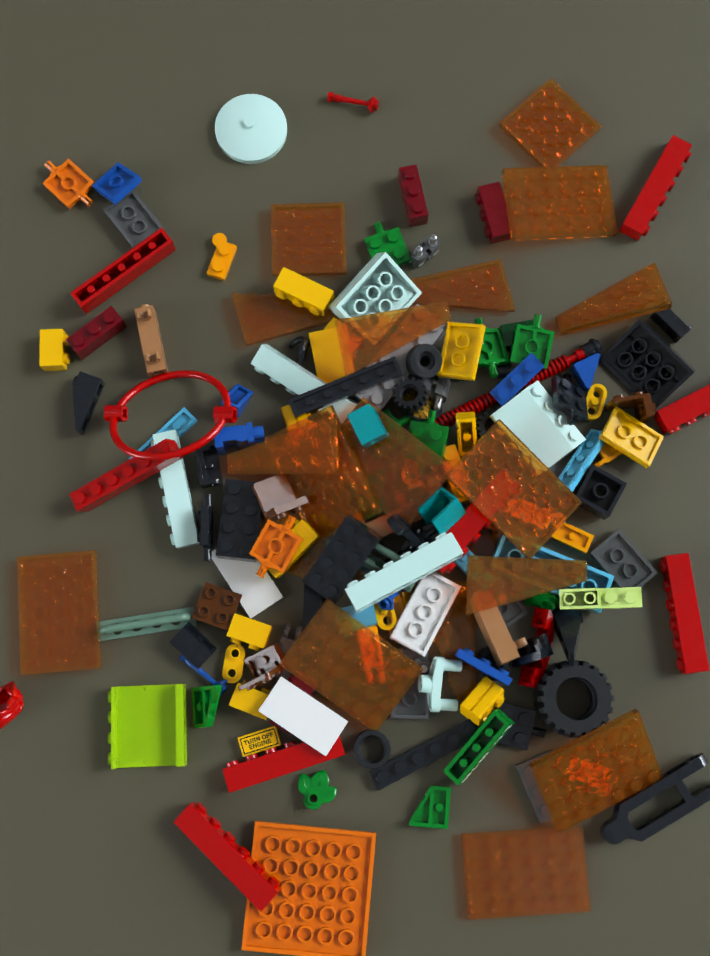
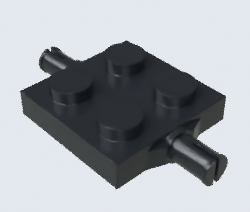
M566 373L563 375V378L555 375L551 379L553 407L566 415V423L569 426L575 424L574 418L584 422L588 418L586 391L582 387L572 384L571 374Z
M205 494V503L201 505V511L197 513V520L201 525V530L197 531V542H200L204 549L203 561H212L213 495Z
M505 702L499 708L495 707V710L500 709L514 722V725L498 743L527 750L532 735L545 737L543 733H546V729L537 728L534 725L536 710Z

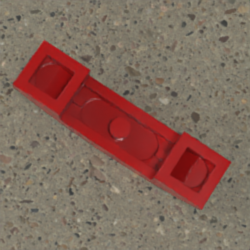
M535 608L531 627L537 628L535 637L546 633L552 648L554 639L552 610ZM550 656L531 662L528 666L522 665L518 685L535 688L547 668Z

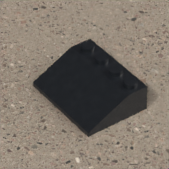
M642 318L599 359L632 393L641 391L643 394L650 393L651 400L655 403L656 408L696 371Z

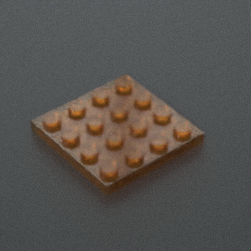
M552 78L499 124V127L549 175L600 131L602 127Z
M344 202L271 204L273 276H279L283 267L302 276L347 274Z

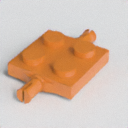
M69 158L57 167L51 161H47L44 164V167L51 173L42 184L69 210L81 200L88 207L91 206L90 203L93 204L94 201L87 196V193L93 188L92 184L95 182Z
M289 515L284 525L277 524L268 519L249 553L262 563L256 575L264 578L268 568H274L283 574L286 572L304 540L291 529L296 520L295 517Z

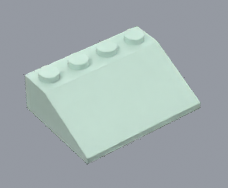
M386 252L375 254L328 307L343 323L363 338L370 346L374 347L422 292Z
M538 380L490 416L511 444L516 446L517 450L522 451L521 456L537 476L541 475L586 440L575 425H567L566 415L553 407L552 397Z

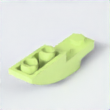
M641 587L559 589L560 610L642 608Z

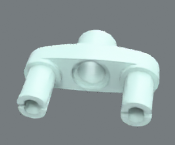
M435 656L432 660L429 674L419 675L418 691L427 693L430 712L458 710V701L456 699H441L440 697L444 671L461 672V660Z

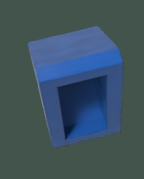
M599 353L575 363L570 369L579 387H582L586 393L589 391L601 355Z
M237 383L228 393L231 406H236L237 417L240 418L254 392Z

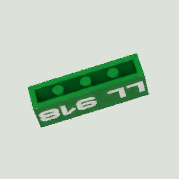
M500 709L494 710L443 772L455 784H463L514 725V722Z

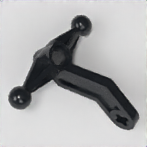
M393 514L386 520L397 535H404L407 538L397 553L400 556L409 551L413 553L419 550L418 546L425 542L430 544L436 541L435 538L440 535L433 523L423 526L416 531L399 514ZM386 558L384 562L388 563L393 560Z

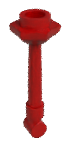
M333 92L327 93L328 102L335 101L367 106L370 113L378 110L379 100L376 99V96H373L368 101L343 97L338 94L334 95Z

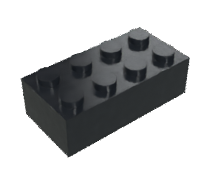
M226 479L216 548L217 558L256 562L257 558L249 553L260 535L263 511L252 489L253 484L257 482Z
M346 516L302 582L335 605L345 593V589L348 588L347 585L355 579L383 537L354 516Z

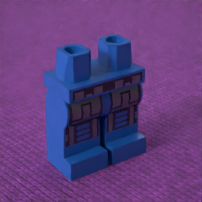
M250 422L246 423V426L223 427L214 437L215 448L218 455H225V449L230 448L246 449L250 446V449H256L255 444L265 442L263 426L252 427Z

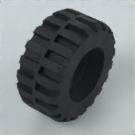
M567 660L560 661L546 669L537 684L533 694L535 696L534 707L538 710V717L544 721L543 724L547 728L552 729L553 732L573 738L588 737L593 732L601 730L602 724H607L609 721L608 714L613 712L614 707H611V701H614V695H611L610 692L612 690L611 683H607L606 675L600 673L599 668L595 665L575 660L574 666L570 667ZM570 679L583 682L590 693L588 710L582 716L576 718L567 717L562 714L556 704L558 687L561 683Z

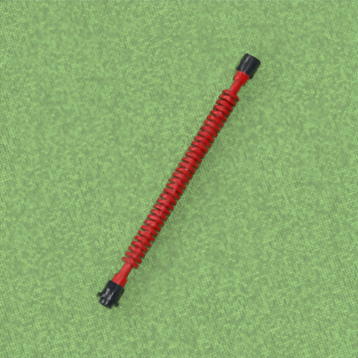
M591 338L587 343L580 346L579 349L573 351V354L567 357L563 354L549 361L547 369L539 371L516 394L522 392L537 380L540 383V381L542 382L570 368V363L576 360L580 361L596 353L601 354L602 346L600 342ZM488 391V393L486 392L484 395L472 399L471 402L468 401L462 404V406L460 405L458 408L456 407L446 412L445 415L441 414V417L435 420L434 423L446 427L453 426L454 423L456 424V413L475 412L476 414L493 406V404H497L498 401ZM407 441L396 447L399 452L406 449Z

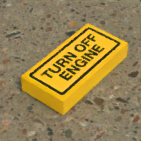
M275 726L238 737L243 757L282 745L277 727Z

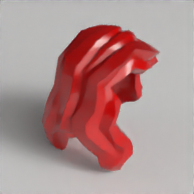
M14 681L0 687V729L11 722L22 711L24 706L23 695L17 689Z

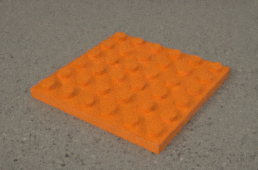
M256 820L251 858L254 861L260 862L265 868L264 871L279 881V886L282 890L261 912L247 898L241 950L296 956H366L376 832Z

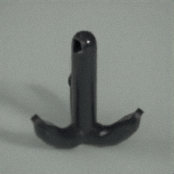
M299 336L291 341L289 348L291 349L301 343L296 363L303 367L308 346H311L310 339Z

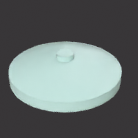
M258 94L240 95L228 101L220 109L215 121L216 139L222 151L231 159L245 164L261 163L274 157L283 147L287 137L286 118L282 109L273 100Z

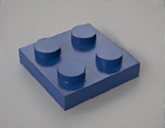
M118 162L92 184V187L96 192L116 205L129 192L135 189L142 180L139 175Z

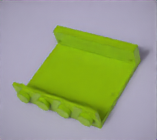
M186 684L111 687V691L108 692V702L111 703V711L108 712V723H111V732H108V744H111V752L108 753V764L111 765V769L186 766Z

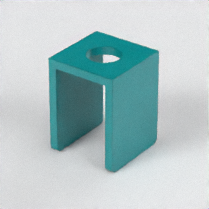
M370 404L347 415L361 445L365 448L389 437L378 413Z
M442 486L417 510L427 525L431 522L433 523L439 534L447 532L466 513L458 498Z

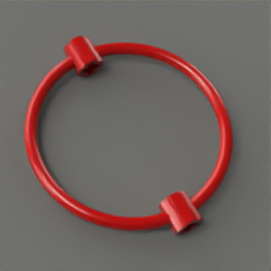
M180 370L153 376L134 386L116 405H105L104 419L106 422H109L112 441L122 452L141 460L163 461L185 456L209 443L222 430L225 423H236L237 409L236 406H231L229 393L218 379L198 371ZM176 378H194L210 383L220 392L223 406H215L213 409L215 426L202 438L186 447L169 452L147 453L127 446L119 437L117 422L127 421L128 408L126 404L135 395L151 385Z

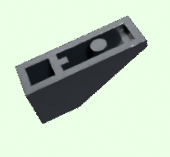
M80 371L78 376H75L72 386L75 430L79 434L84 435L105 383L98 377Z
M555 608L552 610L554 629L568 664L571 667L574 666L583 617L581 612L577 610H560V608Z

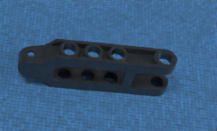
M698 753L617 801L612 817L600 827L601 837L610 844H618L627 838L642 842L710 801V785L703 789L699 788L690 794L682 781L708 764L704 754ZM676 785L683 797L680 800L681 802L670 809L666 808L663 810L664 813L654 819H648L646 824L634 829L628 819L629 812L671 786Z

